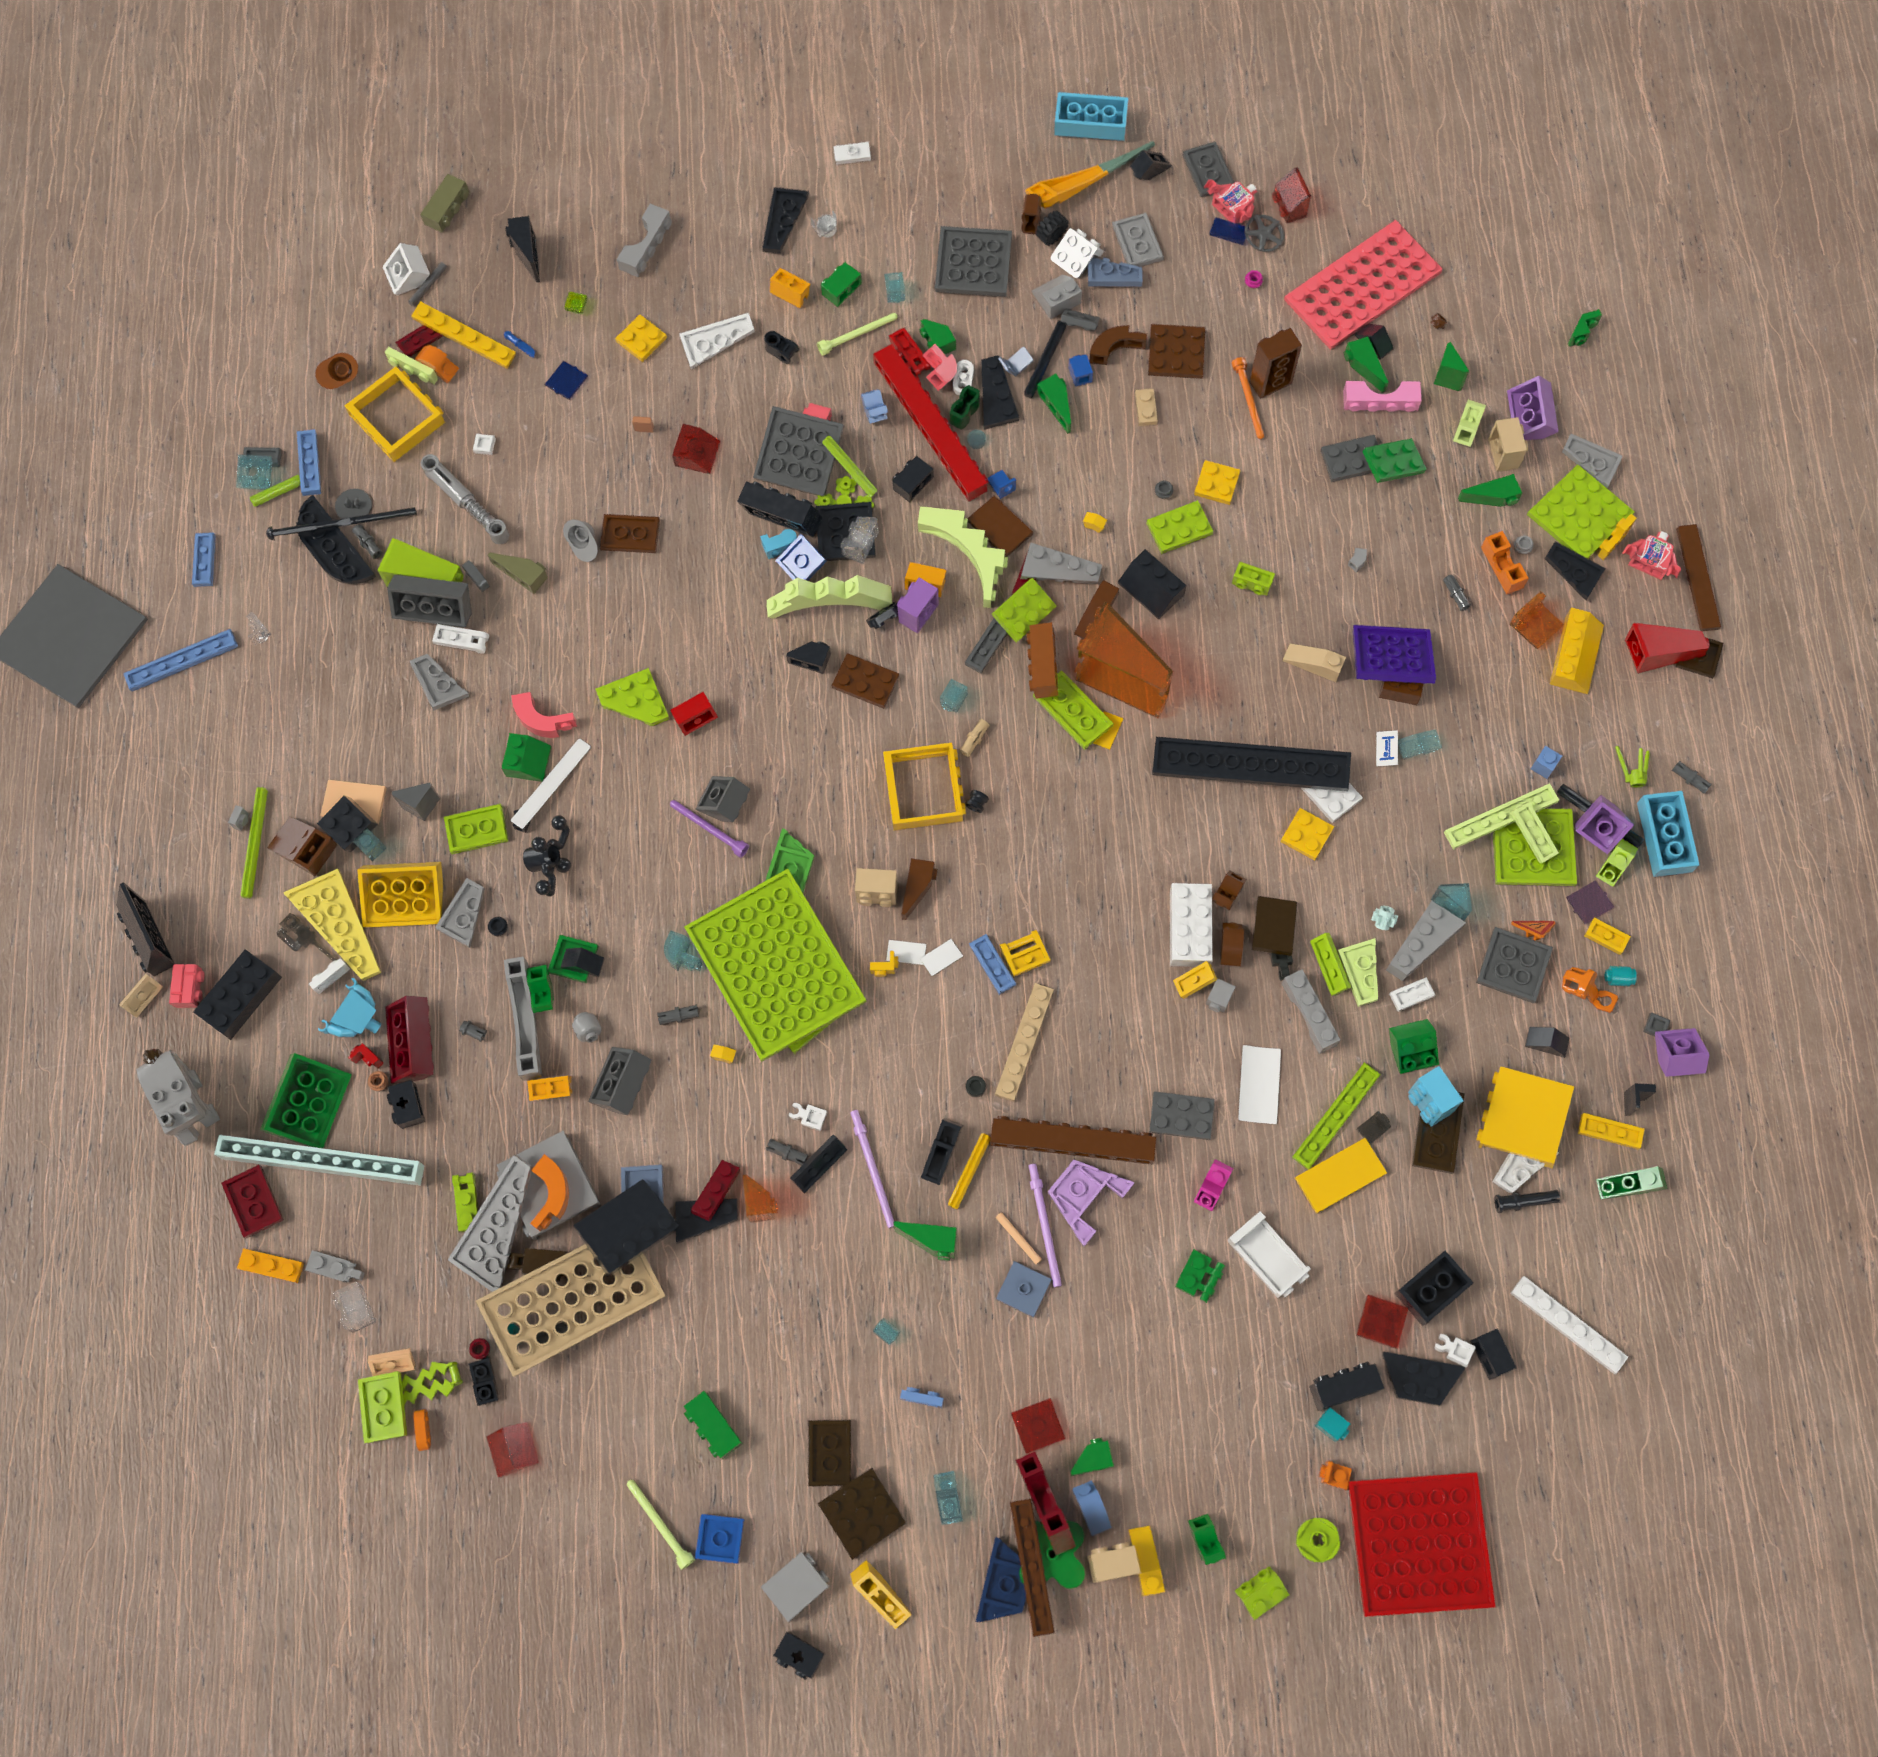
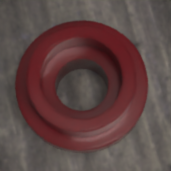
M477 1338L469 1345V1353L475 1359H484L490 1352V1344L483 1338ZM479 1345L483 1346V1351L481 1353L477 1352V1347Z

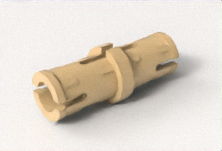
M979 719L973 731L968 733V738L959 749V752L966 757H970L977 744L981 743V738L990 725L986 721Z

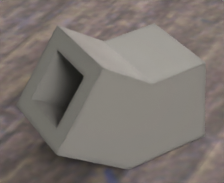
M1355 548L1353 557L1349 560L1348 566L1356 573L1366 562L1367 549Z

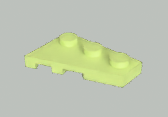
M1376 938L1337 951L1358 1007L1378 1000L1377 961L1375 954Z

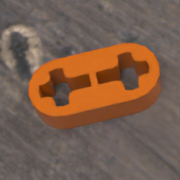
M426 1409L414 1411V1427L418 1451L430 1450L431 1437L428 1412Z

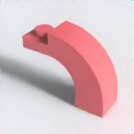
M531 692L511 695L513 707L519 720L527 730L535 735L557 738L559 737L558 730L567 731L572 729V727H577L573 712L557 716H544L536 711Z

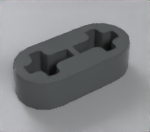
M470 560L461 565L481 592L490 587L486 579Z

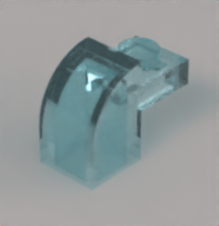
M670 930L664 944V954L670 966L678 971L682 964V967L689 971L694 969L700 971L702 967L701 959L687 954L691 944L689 937Z

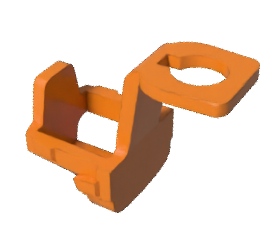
M1572 967L1565 972L1562 989L1566 993L1573 994L1584 1000L1587 997L1598 1010L1608 1013L1613 1011L1618 1001V996L1606 990L1598 991L1594 983L1597 977L1595 971L1591 969L1585 971ZM1572 981L1579 984L1577 990L1569 987ZM1598 997H1610L1612 1000L1611 1004L1608 1006L1601 1005L1599 1000H1597Z

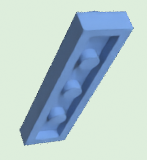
M316 430L297 431L302 496L321 494Z

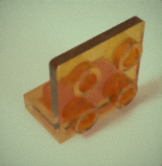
M1541 591L1513 616L1509 624L1536 649H1539L1563 627V623L1544 607L1543 601L1546 595Z

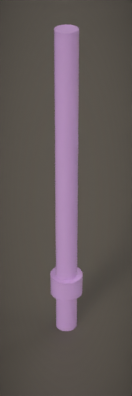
M858 1110L851 1111L855 1126L853 1129L855 1135L859 1138L887 1227L892 1228L894 1227V1218L866 1136V1126L862 1124Z
M1037 1164L1028 1165L1031 1176L1030 1186L1031 1190H1034L1053 1287H1060L1062 1284L1042 1193L1043 1183L1042 1179H1039Z

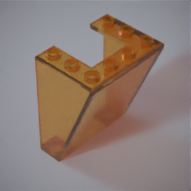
M1104 602L1102 607L1097 608L1093 624L1089 623L1087 626L1085 639H1081L1078 643V658L1082 659L1084 657L1082 663L1079 662L1075 668L1076 681L1159 719L1168 701L1174 671L1107 602Z

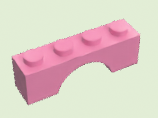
M1346 381L1343 390L1344 410H1368L1371 412L1377 410H1387L1389 412L1396 410L1418 411L1421 403L1420 382L1402 381L1396 391L1390 394H1378L1370 390L1365 381Z

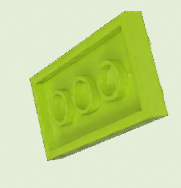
M1061 670L1057 674L1059 696L1038 698L1036 700L1085 750L1112 728L1113 722Z

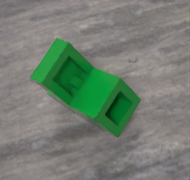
M547 966L527 968V984L531 993V1009L533 1013L553 1010L554 994Z
M1205 1514L1188 1520L1197 1551L1205 1565L1214 1564L1225 1559L1224 1549L1218 1540L1214 1524L1209 1515Z

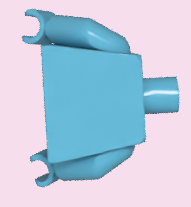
M351 978L354 982L353 986L345 985L350 992L330 1020V1023L326 1020L321 1021L326 1024L324 1029L318 1028L322 1033H329L338 1037H354L357 1034L360 1035L365 1028L376 1034L382 1025L372 1018L376 1012V1003L370 991L360 985L355 978Z

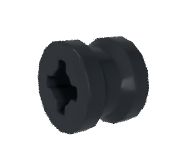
M972 790L970 793L971 797L966 800L965 806L974 812L982 813L984 810L983 806L988 802L989 798L978 790Z

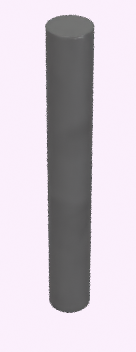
M441 262L410 298L408 303L411 306H414L447 268L444 263Z

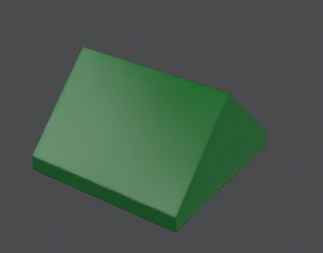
M1449 342L1442 356L1434 384L1455 391H1461L1469 370L1453 344Z

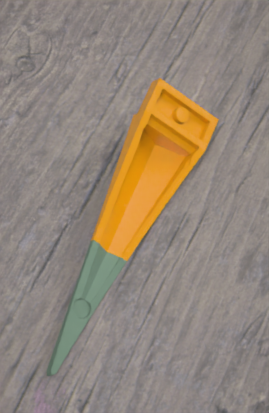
M1151 141L1102 164L1068 175L1039 181L1025 189L1026 194L1040 195L1042 199L1041 207L1044 209L1053 206V204H1060L1134 159L1142 150L1155 146V142Z

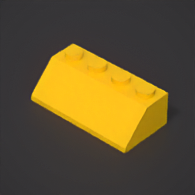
M1571 607L1566 615L1550 685L1588 694L1604 627L1590 612Z

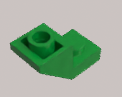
M1600 309L1582 314L1568 342L1569 347L1574 345L1580 346L1587 341L1591 333L1589 329L1596 327L1602 317Z

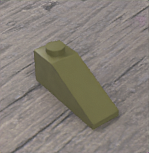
M496 553L488 554L491 564L533 594L548 579L545 572L546 568L539 562L535 563L531 559Z

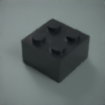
M345 795L317 823L343 850L352 852L378 825L352 798Z

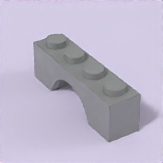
M649 204L642 216L644 228L648 231L645 239L636 245H625L616 259L619 270L639 277L640 273L646 269L649 258L653 257L655 248L662 242L665 231L672 224L669 211L653 204Z
M1300 970L1285 977L1282 986L1290 1001L1302 1013L1310 1038L1318 1053L1321 1054L1336 1047L1340 1042V1038L1304 971Z

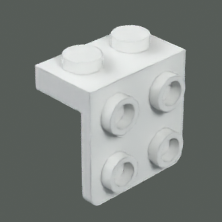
M1069 228L1052 254L1051 260L1075 278H1079L1093 256L1100 257L1104 251L1099 248L1100 243L1094 239L1088 240L1086 238L1087 234L1082 230L1078 229L1076 231Z

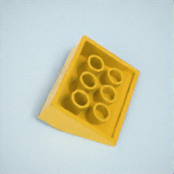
M441 862L363 865L357 869L363 927L438 924L442 917L443 902Z

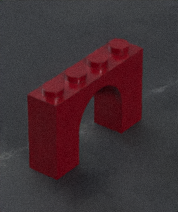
M1034 1451L1016 1459L1015 1461L1055 1555L1076 1547L1070 1528L1061 1508L1059 1509L1036 1452Z

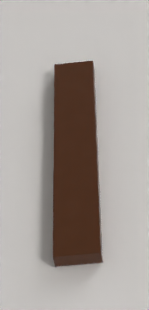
M1697 524L1678 526L1676 531L1700 631L1719 630L1721 628Z
M1025 1499L1010 1502L1033 1637L1055 1634L1032 1500Z

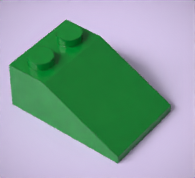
M894 1221L896 1233L932 1256L938 1257V1260L950 1261V1258L955 1259L957 1227Z

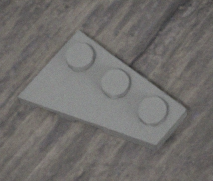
M1570 434L1562 450L1567 457L1581 466L1606 488H1608L1623 457L1573 434Z

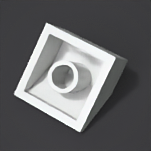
M400 243L383 265L394 295H400L420 287L430 275L418 246Z

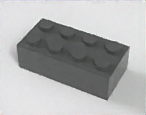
M393 575L387 587L392 619L466 627L471 617L472 611L468 583Z

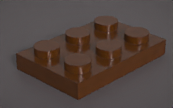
M847 653L831 686L835 690L884 709L900 676L897 672Z

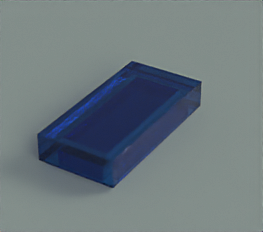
M1215 217L1209 235L1244 245L1246 226Z

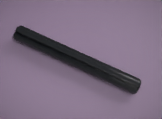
M1057 321L1024 391L1025 397L1030 399L1034 397L1038 383L1041 382L1066 329L1065 322Z
M1562 784L1557 790L1560 796L1583 812H1586L1593 804L1565 784ZM1629 830L1622 838L1637 848L1644 841L1642 837L1632 830Z

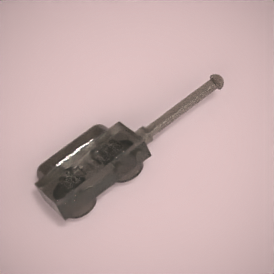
M289 913L279 923L281 928L276 934L293 951H298L302 946L307 948L311 943L332 961L338 960L315 939L317 937L314 931L311 932L309 930L310 927L302 924L294 914ZM292 930L298 936L297 941L295 942L286 933Z

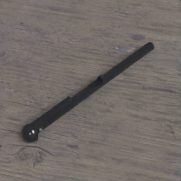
M415 507L280 529H273L270 526L266 530V535L270 540H275V537L279 535L296 534L417 514Z

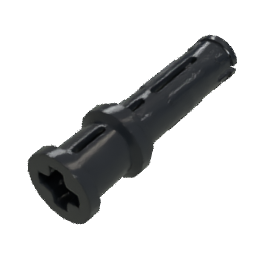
M1558 1190L1523 1195L1516 1192L1507 1196H1500L1498 1194L1494 1196V1204L1497 1213L1513 1209L1519 1211L1522 1207L1559 1203L1560 1199L1557 1198H1560Z

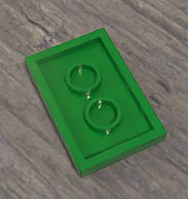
M1412 438L1366 447L1362 451L1377 483L1423 474L1427 470Z

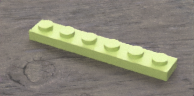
M1549 783L1445 830L1444 834L1454 850L1514 823L1515 820L1510 812L1526 802H1530L1534 811L1538 812L1558 803L1559 798Z

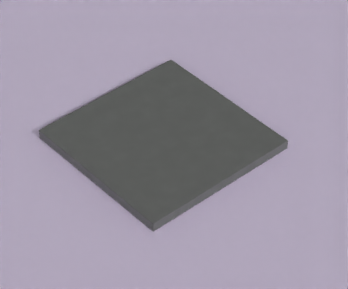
M57 564L0 635V661L79 709L148 619Z

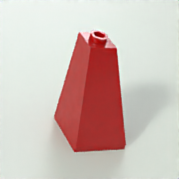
M1633 623L1625 638L1637 673L1676 664L1679 661L1683 662L1696 657L1705 656L1709 649L1708 638L1704 637L1703 632L1698 630Z

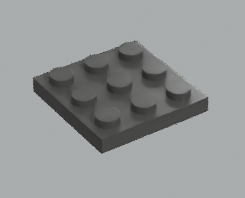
M1495 927L1476 983L1534 1004L1553 947Z

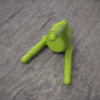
M1616 746L1615 749L1625 775V782L1630 783V787L1633 788L1646 786L1650 751H1646L1643 767V749L1639 748L1638 769L1631 770L1629 775L1620 748Z

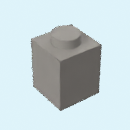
M1220 979L1216 980L1206 1005L1215 1012H1224L1236 986Z

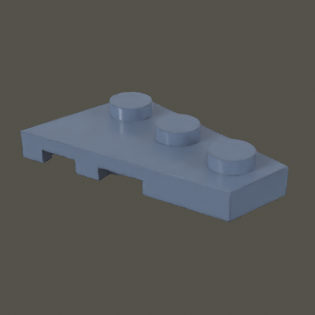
M1094 256L1088 264V286H1142V267L1123 262L1117 264L1110 262V259L1103 257L1102 260L1094 258Z

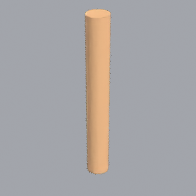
M1002 1212L999 1213L995 1218L1037 1265L1042 1260L1041 1257Z

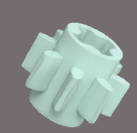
M1380 906V909L1376 908L1373 912L1371 920L1376 921L1375 926L1378 929L1389 930L1390 927L1393 928L1396 924L1398 915H1394L1395 910L1393 908Z

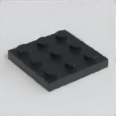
M872 502L816 506L818 513L823 517L817 529L818 547L820 554L827 561L876 557Z

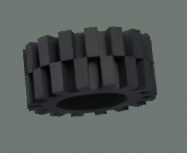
M1057 210L1053 211L1052 214L1049 213L1048 217L1045 216L1043 218L1044 221L1039 223L1040 226L1036 230V236L1046 246L1053 245L1055 241H1059V238L1063 237L1062 234L1066 233V229L1069 227V221Z

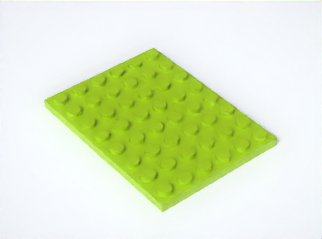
M789 869L782 871L684 926L761 1062L867 1002Z

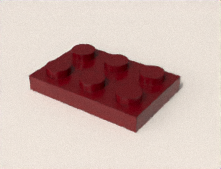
M257 1165L221 1182L243 1238L246 1239L284 1220L261 1165Z

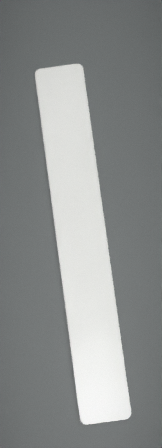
M578 739L513 816L511 822L523 829L591 746Z

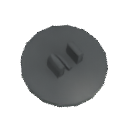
M349 489L342 492L335 502V511L341 519L368 515L372 509V501L369 495L360 489Z

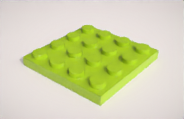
M1577 464L1528 511L1527 516L1563 546L1588 559L1599 549V546L1606 538L1609 539L1611 537V533L1616 528L1617 523L1623 517L1626 519L1630 514L1633 515L1635 511Z
M1543 809L1536 812L1559 852L1543 863L1538 862L1516 822L1493 832L1496 885H1577L1572 809Z

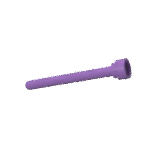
M675 800L670 802L672 808L732 847L734 854L742 858L747 853L749 845L744 841H735Z

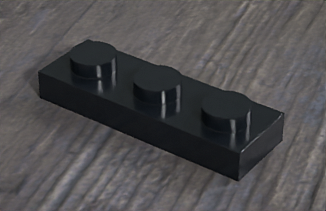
M832 1135L790 1179L805 1194L848 1149L835 1135Z

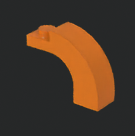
M545 1154L531 1170L546 1183L548 1188V1198L544 1207L530 1223L540 1232L551 1224L553 1215L559 1220L562 1218L569 1201V1185L565 1174Z

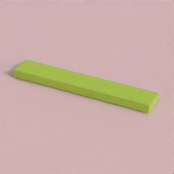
M1364 1062L1292 1158L1309 1170L1381 1074Z

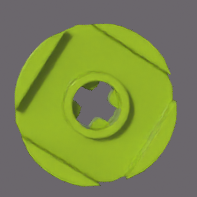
M1324 1518L1306 1520L1297 1530L1296 1546L1301 1555L1309 1561L1320 1563L1328 1561L1337 1554L1340 1547L1338 1530L1333 1523ZM1314 1535H1322L1323 1545L1318 1544L1315 1546L1312 1537Z

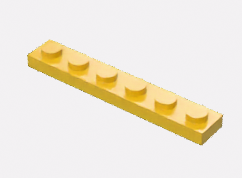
M421 301L411 315L413 320L508 369L516 356L514 350Z

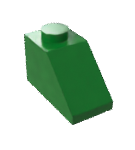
M1103 1438L1090 1440L1091 1444L1085 1447L1070 1471L1071 1476L1113 1468L1114 1465L1108 1441H1103Z

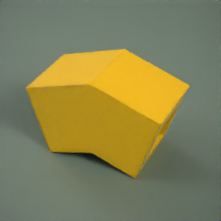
M1087 512L1083 519L1085 528L1093 529L1098 533L1103 530L1107 519L1091 512Z
M713 1044L710 1057L714 1060L731 1064L736 1050Z

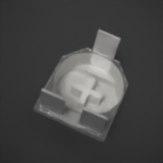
M832 211L833 216L824 214L814 221L811 218L810 225L820 238L831 237L836 233L837 218L834 211Z

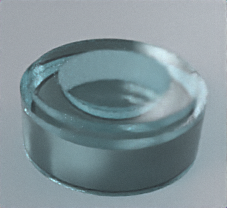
M981 430L971 431L968 434V445L973 449L984 447L986 443L985 433Z

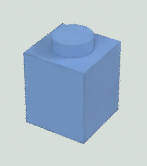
M1545 746L1532 765L1531 770L1548 779L1562 755Z

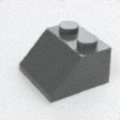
M712 776L695 809L722 822H734L739 815L742 804L747 800L750 788L735 777Z

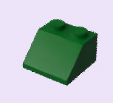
M509 733L501 769L506 777L543 782L552 746L529 735Z

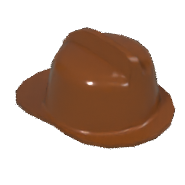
M348 353L335 354L317 366L315 370L316 380L326 389L338 388L356 377L358 373L357 361Z

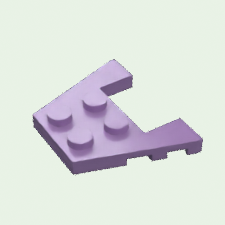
M1073 1160L1049 1189L1048 1194L1080 1243L1085 1247L1096 1233V1230L1084 1222L1080 1216L1104 1186L1110 1188L1123 1199L1134 1185V1182Z

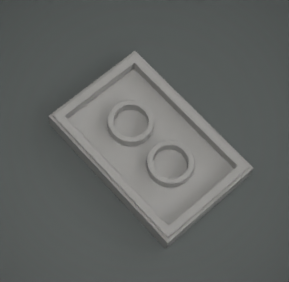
M1147 213L1112 222L1113 230L1127 264L1141 267L1163 261V254Z

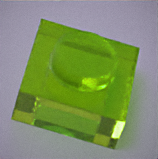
M569 291L564 305L565 311L583 314L587 295Z

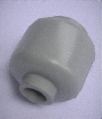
M582 1012L574 1018L572 1023V1029L577 1039L581 1042H594L602 1031L597 1017L592 1013Z

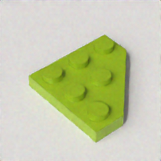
M649 668L595 689L604 709L613 710L620 713V715L634 720L637 719L650 726L670 719Z

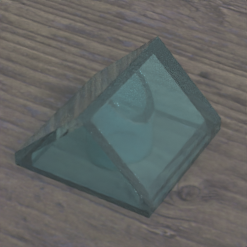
M1469 883L1441 884L1431 898L1433 902L1463 921L1466 920L1472 911Z

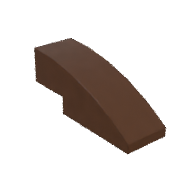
M1102 580L1085 610L1074 635L1089 643L1092 642L1118 597L1120 588Z

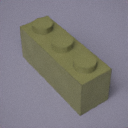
M450 174L446 175L420 214L424 225L443 233L445 228L450 225L453 216L458 213L463 201L469 196V189L465 181Z

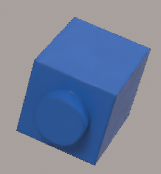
M1087 354L1076 355L1069 359L1068 369L1074 386L1091 383L1093 371Z

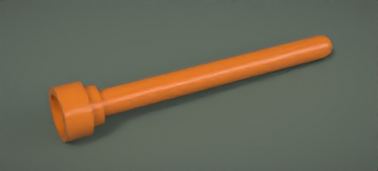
M1239 357L1231 362L1232 367L1239 374L1257 438L1263 439L1264 432L1246 375V367L1248 366L1246 358Z

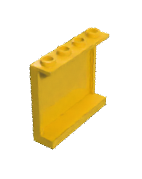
M1500 1066L1499 1072H1494L1492 1083L1495 1084L1494 1091H1489L1488 1094L1489 1110L1484 1109L1481 1121L1485 1122L1484 1129L1479 1128L1476 1138L1477 1141H1480L1478 1148H1482L1483 1145L1545 1163V1167L1553 1168L1574 1086Z

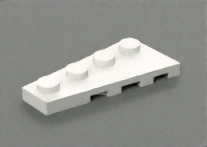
M749 313L680 333L690 368L693 369L754 333V327Z

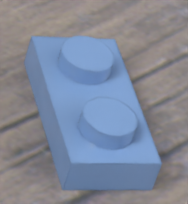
M907 1387V1390H902L900 1399L938 1408H942L944 1401L940 1397V1393L928 1391L927 1395L921 1394L919 1389Z

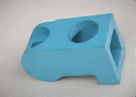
M785 529L781 534L771 538L767 534L760 536L768 559L781 555L797 536L792 529Z

